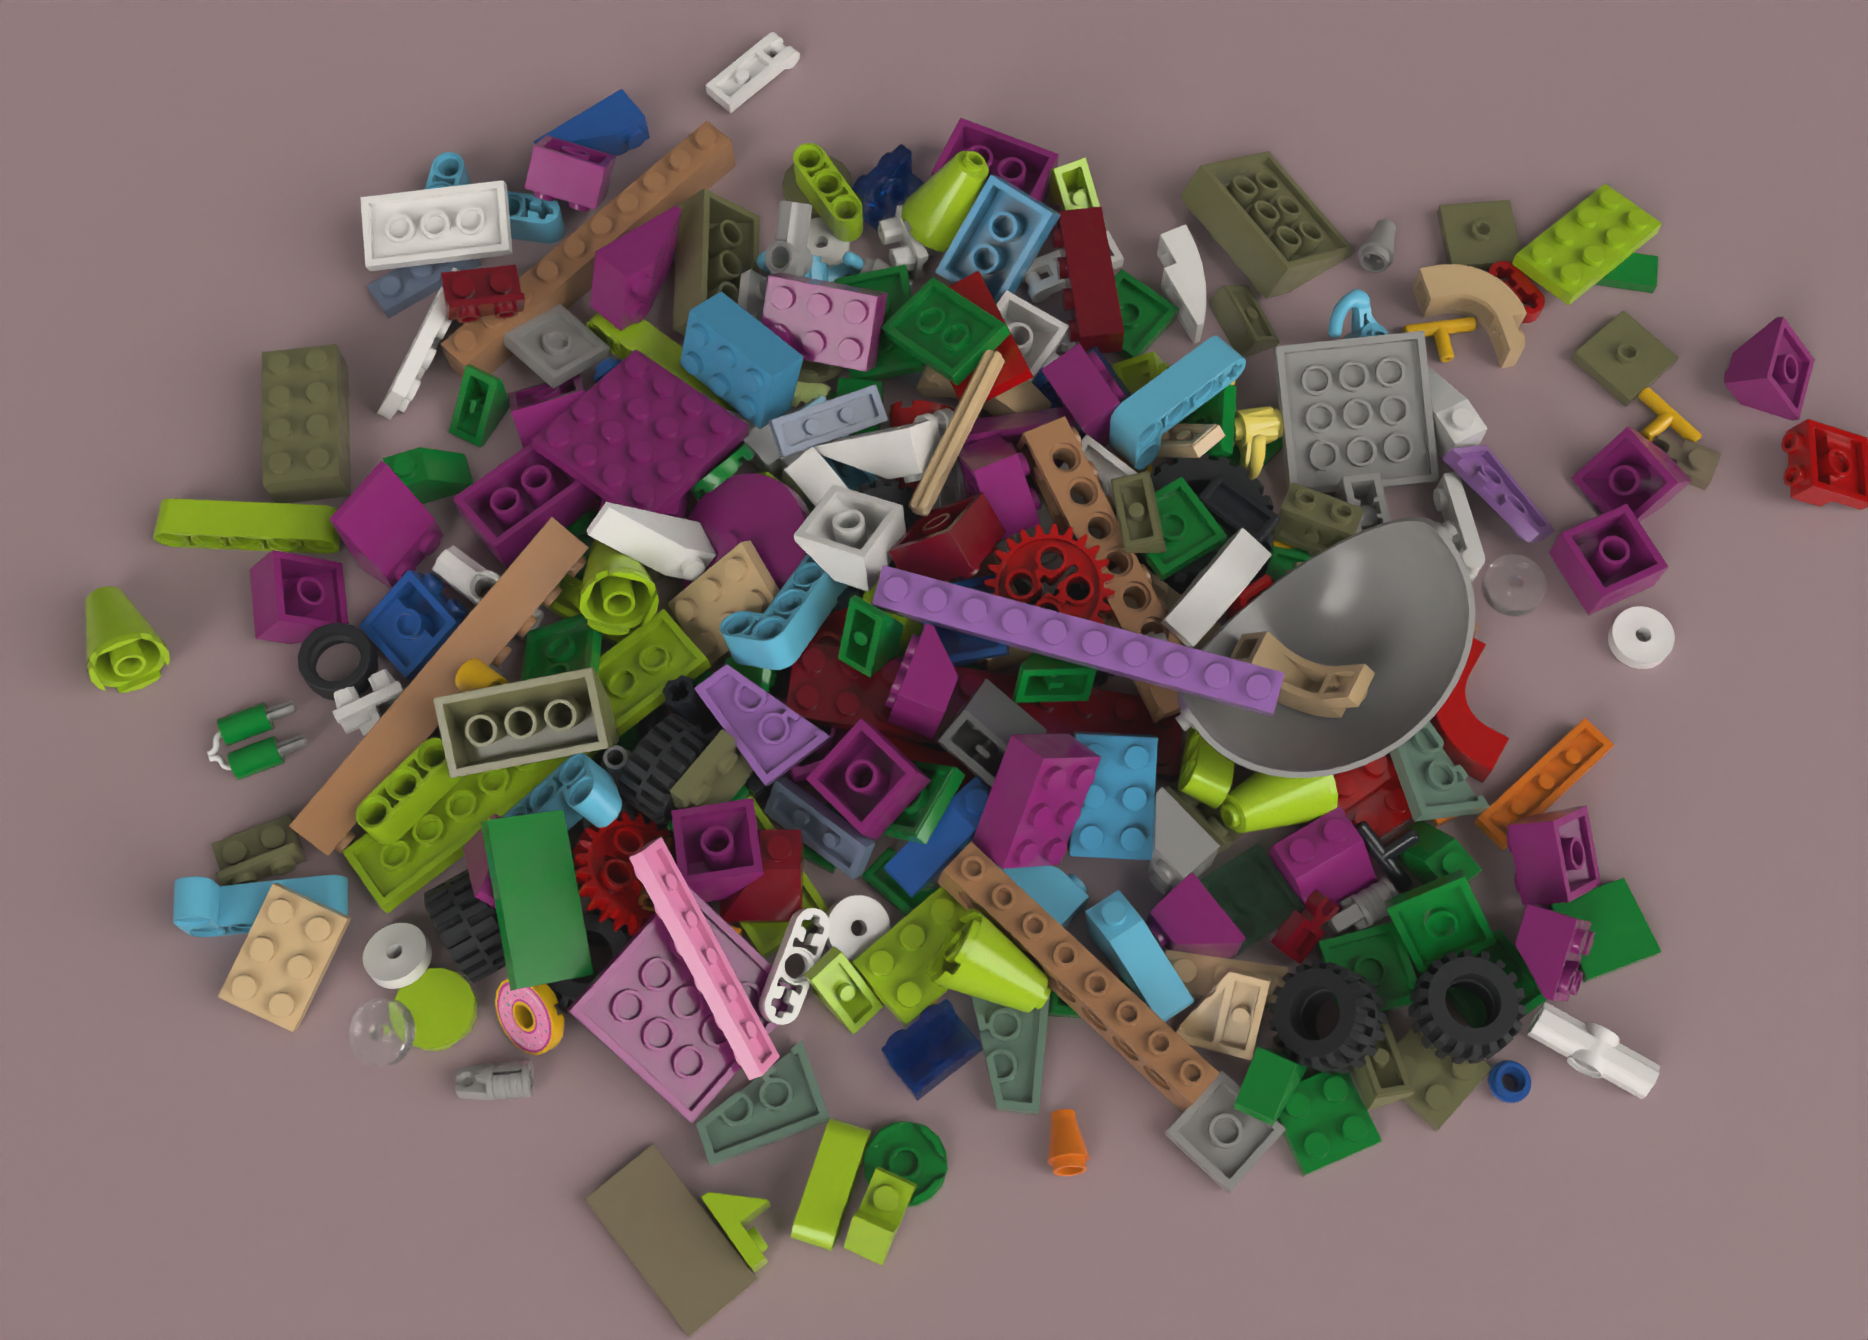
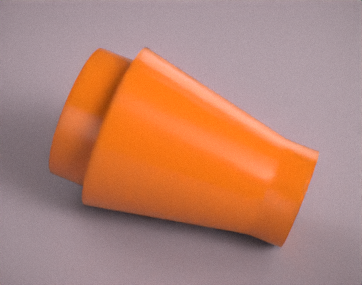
M1072 1109L1053 1111L1050 1114L1051 1131L1048 1165L1052 1166L1053 1174L1057 1176L1082 1174L1087 1170L1086 1162L1090 1160L1076 1120V1113Z

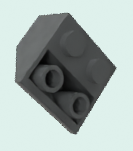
M985 678L934 741L992 789L1011 735L1046 734L1047 730Z

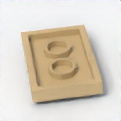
M751 540L739 543L667 604L682 630L708 659L711 667H714L731 654L720 632L722 620L726 616L738 611L764 613L780 590Z
M279 883L272 884L218 998L291 1032L297 1031L352 917Z

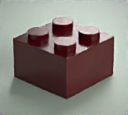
M984 492L931 510L928 516H920L888 553L900 570L944 582L959 577L960 580H965L975 575L981 569L980 563L984 558L996 551L997 547L995 545L1006 531Z

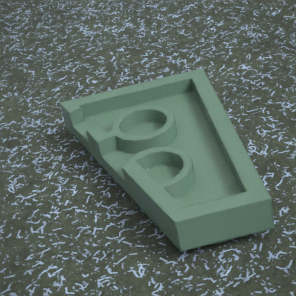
M1430 721L1404 744L1390 752L1414 822L1483 813L1490 805L1483 795L1478 797L1475 795L1465 781L1469 777L1460 764L1457 766L1453 764L1442 748L1444 744L1443 739Z
M1050 995L1041 1009L1034 1008L1029 1013L971 996L996 1110L1039 1115Z
M802 1040L762 1076L757 1077L740 1092H735L696 1123L711 1167L828 1123L830 1117Z

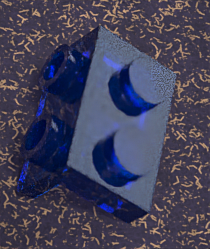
M900 144L891 153L887 152L884 154L877 166L867 175H861L854 183L852 190L861 201L863 221L878 232L879 221L895 217L897 206L904 205L906 199L925 182L912 173V152Z
M945 999L939 1004H932L921 1013L919 1019L907 1029H901L893 1033L881 1051L888 1066L918 1101L980 1053L983 1047L981 1042L958 1017L952 1003Z

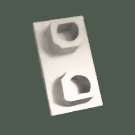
M900 205L896 208L895 217L879 221L878 235L884 245L895 242L900 243L901 247L890 249L889 259L891 267L906 264L908 271L912 272L914 279L925 277L923 264L928 260L929 256L934 255L937 251L924 246L910 234L909 231L912 227L907 219L903 223L901 218L903 205Z
M387 669L374 673L368 678L374 692L360 698L354 686L334 692L337 709L332 712L346 734L360 728L363 736H365L405 690L399 680L395 681Z

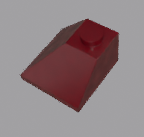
M801 829L758 830L764 875L729 898L720 901V917L727 923H789L792 915L803 908L804 842Z

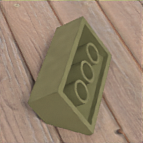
M705 188L678 205L681 209L675 258L673 331L684 336L690 309L721 291L738 304L741 274L750 269L759 273L756 260L759 255L760 216Z
M594 667L433 698L450 778L606 749L619 742L612 704Z

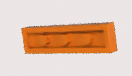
M1584 718L1474 821V824L1504 851L1507 848V825L1524 817L1543 814L1615 745L1589 720Z

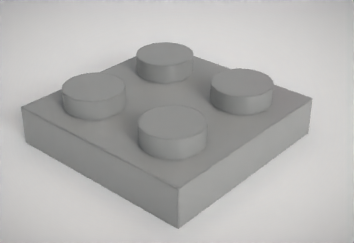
M561 304L504 334V345L552 388L559 386L599 363L609 355L610 347Z
M1221 1071L1197 1101L1188 1107L1165 1132V1135L1229 1194L1286 1129L1277 1120L1271 1126L1235 1109L1234 1104L1241 1087L1225 1072Z

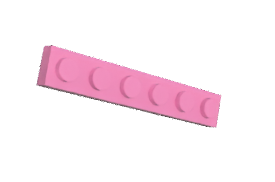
M662 837L657 838L629 857L634 866L635 875L643 883L654 903L655 911L659 918L663 920L674 940L677 952L683 957L693 975L697 989L703 994L713 1012L717 1026L723 1031L733 1049L737 1063L743 1068L749 1080L760 1077L780 1056Z

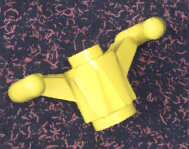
M1271 406L1243 409L1235 413L1234 440L1235 444L1239 447L1241 455L1239 465L1250 471L1248 477L1251 480L1257 478L1261 472L1266 444L1276 441L1283 435L1282 414L1279 409H1273Z

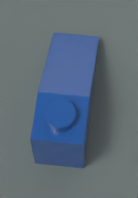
M620 89L533 142L535 145L546 135L620 156L631 149L641 146L650 136L645 115L624 90Z
M977 776L953 796L927 844L909 841L885 865L884 870L911 898L938 876L973 840L991 791Z

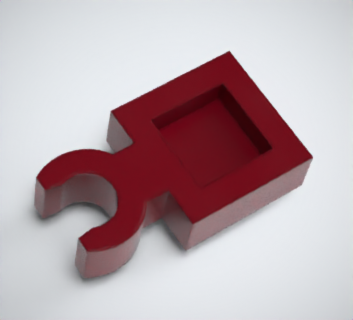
M1317 889L1314 890L1307 898L1305 909L1302 913L1294 910L1289 918L1280 925L1278 932L1270 943L1301 965L1325 934L1320 927L1324 922L1331 920L1336 915L1339 906Z

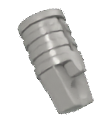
M1382 877L1377 880V883L1362 889L1358 894H1352L1340 901V905L1344 910L1327 921V925L1334 936L1353 926L1357 931L1368 929L1373 926V923H1377L1383 917L1389 916L1385 901L1399 894L1392 883L1386 877Z
M525 1059L524 1061L512 1060V1062L500 1061L499 1063L488 1062L460 1068L456 1072L455 1091L459 1099L491 1101L521 1097L530 1098L534 1095L535 1076L531 1059Z

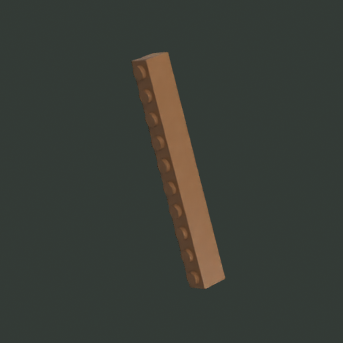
M705 121L519 277L521 293H524L525 297L523 312H518V315L506 319L496 318L495 315L482 316L478 321L463 324L440 345L450 367L462 378L465 366L468 364L492 374L514 355L504 345V334L558 304L568 309L592 289L595 251L670 208L680 205L702 189L708 190L736 166L732 140L709 121Z
M551 517L291 822L289 827L325 855L329 856L333 850L341 854L356 836L350 830L357 823L356 810L359 804L418 746L427 739H430L429 736L438 727L433 698L461 692L455 684V677L460 667L468 660L473 658L480 659L488 666L493 664L497 668L512 651L507 644L517 633L523 638L538 619L532 614L541 603L549 607L563 589L558 586V583L568 573L573 578L588 561L583 554L589 547Z

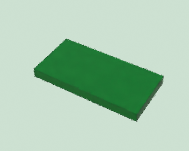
M564 810L491 819L481 822L510 991L593 975Z

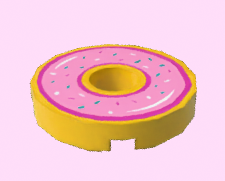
M509 980L502 981L496 990L495 1007L498 1020L512 1043L525 1053L537 1056L558 1046L563 1037L564 1017L562 1013L557 1015L554 1005L559 1002L551 988L547 984L510 991Z

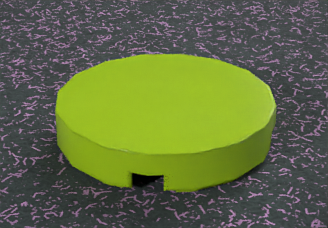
M427 968L418 980L408 986L399 988L393 1002V1020L398 1033L412 1046L427 1052L444 1051L453 1047V1044L459 1042L461 1038L464 1039L471 1032L477 1018L478 1000L471 985L459 973L446 968Z

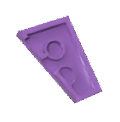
M1487 445L1452 448L1442 458L1511 526L1514 533L1528 543L1543 541L1556 531Z
M727 664L694 688L723 729L735 738L736 747L765 786L772 784L832 738Z

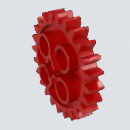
M1053 523L1050 534H1044L1040 524H1037L1035 536L1030 537L1022 529L1020 530V543L1017 544L1010 538L1006 539L1009 549L1008 553L1000 550L995 551V557L1001 564H988L987 568L988 572L996 576V579L984 580V587L995 591V593H992L993 595L1028 604L1041 595L1042 583L1046 582L1047 585L1051 586L1063 576L1066 570L1071 566H1076L1078 570L1058 583L1056 596L1047 593L1034 606L1053 609L1056 612L1104 624V622L1098 616V613H1111L1112 607L1103 602V600L1114 598L1115 591L1105 588L1104 585L1114 581V574L1102 573L1109 565V560L1095 559L1100 552V546L1096 545L1087 549L1085 546L1088 535L1084 534L1076 541L1072 539L1073 527H1069L1064 536L1058 535L1057 524ZM1048 553H1055L1062 558L1063 564L1056 570H1049L1042 566L1041 558ZM1018 578H1024L1031 583L1032 590L1023 596L1015 595L1009 588L1010 584ZM1073 583H1081L1088 588L1089 595L1083 600H1074L1068 596L1066 590Z
M623 811L617 819L603 828H598L592 824L590 828L585 829L579 837L578 843L572 849V853L576 855L573 858L574 869L577 870L575 873L576 881L579 884H583L582 888L578 891L579 897L589 896L591 899L586 909L590 911L599 908L602 911L599 916L601 923L609 917L614 919L613 928L615 931L623 924L627 925L630 936H634L639 928L655 912L643 909V904L639 905L638 903L643 883L635 875L634 866L629 857L647 843L655 840L657 836L663 835L668 838L670 835L667 827L662 831L658 830L657 823L654 821L645 824L642 813H638L631 821L626 811ZM675 849V853H674V858H673V859H674V861H675V863H676V865H677V856H676V849Z

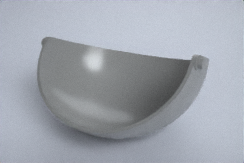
M1406 517L1384 522L1356 533L1321 551L1275 581L1231 617L1201 649L1202 651L1230 658L1242 634L1268 631L1286 648L1314 663L1326 666L1366 664L1375 672V675L1368 687V693L1359 707L1346 708L1342 718H1326L1300 712L1277 702L1273 717L1177 692V701L1181 708V714L1175 717L1184 731L1190 727L1196 728L1212 747L1235 763L1257 772L1288 778H1312L1346 772L1375 761L1404 744L1419 732L1446 702L1464 670L1472 646L1476 612L1474 590L1464 560L1453 543L1452 537L1458 533L1456 528L1449 520L1441 524L1425 517Z

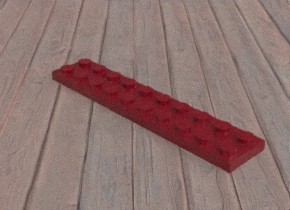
M809 643L796 662L792 664L786 706L814 725L851 730L862 718L875 726L885 736L937 744L934 739L985 678L1014 702L1012 697L1018 676L953 666L958 679L933 739L887 722L892 708L885 706L904 658L895 656L869 678L838 659L840 647ZM1094 688L1091 689L1088 701L1016 703L1047 730L1046 734H1070L1073 737L1074 731L1155 735L1158 738L1156 779L1175 781L1178 777L1182 727L1175 717L1180 715L1181 712L1158 723H1154L1141 696Z

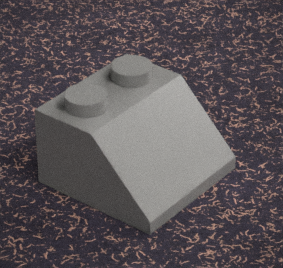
M1162 787L1155 795L1152 860H1148L1147 871L1151 874L1149 879L1154 887L1166 895L1192 872L1199 879L1210 870L1220 845Z

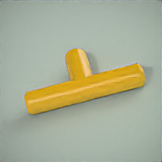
M1474 317L1408 324L1403 326L1402 333L1424 331L1425 337L1434 336L1440 361L1449 362L1454 358L1449 334L1475 331L1477 323Z
M1650 387L1644 388L1639 393L1638 398L1658 415L1657 418L1640 431V434L1652 442L1669 426L1684 440L1687 439L1697 443L1702 438V434Z

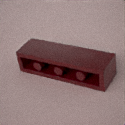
M1102 206L1058 211L1061 215L1057 221V226H1054L1051 231L1053 248H1059L1061 257H1057L1059 280L1065 279L1066 288L1062 289L1064 311L1070 310L1072 320L1067 321L1069 326V342H1076V345L1080 343L1087 354L1092 350L1096 354L1122 351L1124 326Z

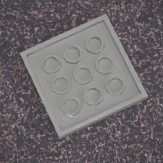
M1424 331L1282 345L1273 348L1278 404L1283 420L1282 442L1287 490H1289L1291 483H1297L1324 494L1336 493L1342 476L1380 472L1383 487L1440 481Z

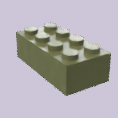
M337 344L262 352L263 486L275 503H294L348 497L351 495L348 365Z

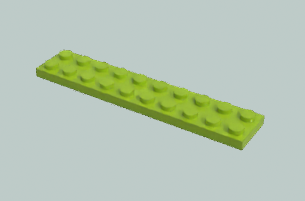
M665 609L657 613L649 624L644 627L640 626L600 656L598 677L611 701L618 737L665 702V695L662 693V690L669 680H675L681 675L694 680L711 667L708 659ZM601 750L585 752L584 754L592 758ZM572 755L462 776L460 781L395 843L388 845L380 844L366 833L342 851V853L381 909L388 914L463 857V846L479 831L481 822L489 820L495 813L503 817Z

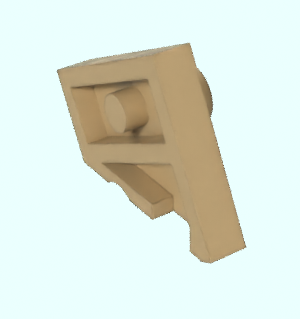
M1229 967L1175 1029V1032L1189 1045L1252 1061L1271 977Z

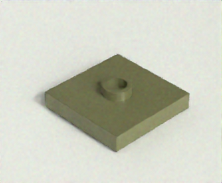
M1510 200L1439 206L1437 215L1448 264H1460L1481 270H1489L1498 261L1512 263L1515 255L1521 251Z
M1623 310L1581 346L1571 359L1624 406H1628L1644 388L1649 387L1669 370L1679 357Z

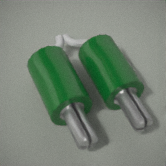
M289 700L268 708L264 702L218 718L219 732L214 735L213 748L207 751L210 762L217 761L223 769L232 770L237 780H242L284 764V755L307 747V739L303 734L278 742L277 738L272 736L229 752L227 754L229 764H226L221 756L214 754L219 749V739L221 737L226 745L230 746L273 730L275 728L274 720L296 713L295 703Z

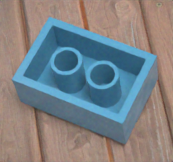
M990 175L935 272L952 283H956L979 270L990 294L997 304L1006 290L1015 294L1061 214L1005 179Z
M722 291L690 309L680 365L689 374L695 376L711 389L716 396L722 398L738 411L742 417L748 419L759 429L768 425V421L779 418L791 409L804 358L800 353Z
M1074 731L1073 737L1101 756L1095 772L1094 781L1090 785L1082 805L1080 817L1076 821L1068 841L1069 855L1074 857L1152 860L1158 738L1155 735Z

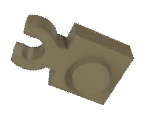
M1658 435L1653 444L1666 452L1691 479L1692 482L1689 484L1705 490L1712 480L1721 453L1687 439L1679 447L1676 446L1673 439L1666 435Z

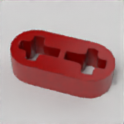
M1498 261L1489 268L1488 273L1499 279L1506 277L1509 281L1503 280L1502 282L1513 290L1523 304L1528 302L1533 304L1532 307L1529 305L1524 307L1527 313L1522 323L1534 322L1540 316L1545 305V297L1542 292L1511 262Z

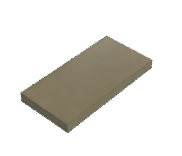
M654 1144L650 1145L585 1198V1201L689 1338L758 1281L757 1277Z

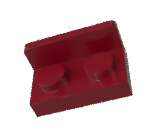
M516 264L441 273L448 320L457 319L460 323H471L478 321L482 316L495 315L499 319L514 317L518 315V312H523L525 297L524 293H521Z

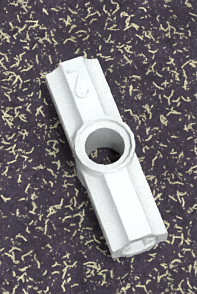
M454 545L445 549L439 555L432 568V572L471 601L474 606L482 599V597H479L481 591L492 587L500 578L496 572L486 570ZM539 608L532 614L538 620L529 631L537 629L544 618V613ZM527 633L524 635L523 638L519 634H515L522 640H525L527 638Z
M1547 1002L1541 1005L1529 1025L1527 1035L1567 1057V1062L1571 1067L1593 1078L1599 1079L1603 1077L1640 1099L1647 1096L1660 1074V1065L1620 1044L1619 1037L1611 1030L1595 1023H1583Z

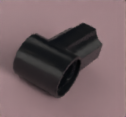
M681 675L675 680H669L662 693L665 695V704L673 714L681 716L705 734L718 727V720L694 689L698 685L692 678Z

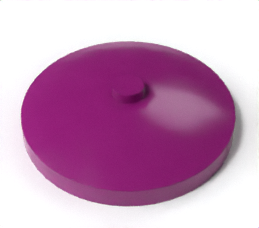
M741 474L726 479L713 491H708L701 498L688 520L700 522L717 554L704 572L739 543L751 540L777 587L781 590L807 554L794 540L795 532L810 515L807 506L791 487L765 475ZM681 579L684 589L694 582Z

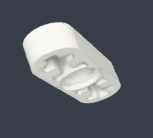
M802 908L796 911L789 921L759 999L760 1014L770 1023L788 1024L795 1020L800 1012L810 986V982L804 974L820 960L831 929L828 916L820 909ZM814 917L813 924L818 927L817 933H809L804 945L812 946L811 951L802 947H793L794 940L796 942H803L806 929L801 927L802 921L811 920ZM796 953L803 958L805 967L800 976L792 978L785 971V961L790 955ZM779 979L786 984L797 985L795 991L787 989L783 997V1002L788 1004L787 1011H779L777 1016H775L776 1008L771 1006V1001L773 998L780 999L785 990V987L777 986Z

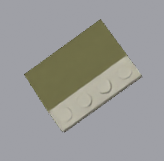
M1269 151L1200 165L1180 196L1189 207L1192 215L1201 221L1210 232L1211 237L1223 247L1232 258L1233 263L1244 272L1253 283L1254 288L1265 299L1293 291L1349 258L1355 252L1354 248Z

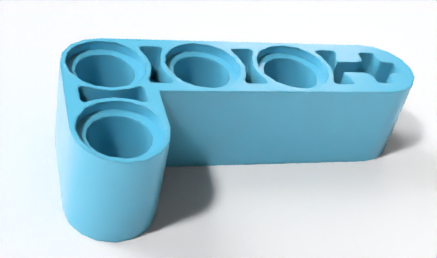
M445 152L438 155L432 163L425 189L471 184L462 157L454 152ZM508 191L509 215H512L510 216L511 239L551 244L563 238L566 226L560 206L556 200L546 201L533 196V194Z
M1216 335L1207 339L1124 400L1115 409L1110 420V447L1138 471L1143 470L1157 457L1161 446V435L1234 382L1244 370L1246 359L1219 336Z
M806 554L764 613L738 611L726 616L722 620L720 632L734 661L741 665L771 670H781L791 666L800 657L838 602L837 597L849 585L834 581Z
M580 753L569 757L502 818L564 810L567 831L583 817L596 827L603 828L617 818L621 811L622 800L613 776L586 754Z
M322 875L219 886L213 880L205 877L179 878L174 881L173 923L188 935L195 937H217L249 933L274 883H279L349 916L348 878L340 875Z

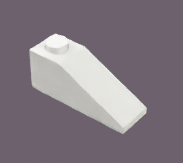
M1428 366L1437 453L1442 459L1452 448L1478 446L1488 428L1469 400Z
M929 420L836 438L815 446L820 455L886 479L904 477L905 483L921 480L936 450Z
M610 502L604 504L586 530L592 538L663 575L695 581L717 555L700 522Z

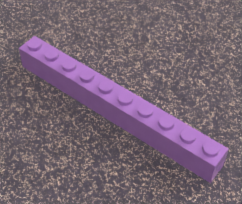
M885 565L882 567L872 605L883 612L1273 717L1285 674L1273 669Z

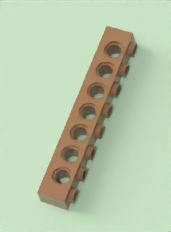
M1064 416L1024 432L1016 448L1019 453L1022 452L1025 456L1030 476L1054 524H1057L1059 534L1064 536L1067 529L1073 527L1072 539L1077 541L1084 534L1088 535L1085 546L1087 549L1096 545L1100 546V552L1095 559H1108L1116 563L1120 568L1121 574H1114L1107 567L1102 571V573L1114 574V581L1104 585V587L1115 591L1114 598L1103 600V602L1112 607L1110 614L1099 613L1104 624L1141 634V630L1153 631L1154 634L1164 632L1168 642L1186 646L1161 623L1169 611L1164 601L1157 598L1151 586L1152 579L1147 567L1139 563L1135 553L1124 552L1119 522L1116 518L1115 504L1109 495L1104 494L1099 484L1097 468L1084 455L1081 449V437L1076 428L1070 427ZM1053 459L1063 460L1069 469L1062 470L1054 464ZM1070 493L1082 495L1086 504L1076 503L1071 498ZM1088 527L1099 529L1103 539H1096L1091 536ZM1123 596L1134 598L1138 604V609L1129 608L1124 603ZM1133 680L1154 723L1180 713L1181 708L1177 701V691Z
M972 842L942 871L937 883L966 910L974 908L991 921L1048 976L1047 986L1181 1112L1193 1105L1220 1074Z

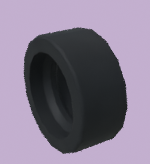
M338 622L323 625L309 634L303 641L298 653V668L306 683L315 693L324 699L335 701L334 692L340 689L354 686L359 695L370 686L368 678L372 674L377 673L379 668L378 655L362 631L353 625ZM341 643H350L356 646L360 652L361 659L358 667L351 675L342 680L331 682L325 681L319 676L316 671V665L319 657L326 649Z

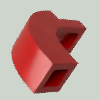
M1473 637L1466 665L1455 688L1430 722L1443 739L1444 744L1442 748L1455 766L1460 764L1468 776L1483 783L1492 772L1510 738L1479 721L1468 706L1465 694L1466 683L1486 646L1485 643Z

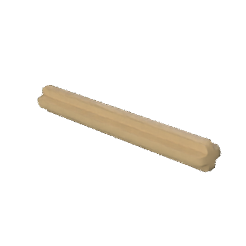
M989 349L984 352L909 502V507L913 513L921 516H928L1005 362L1000 352Z

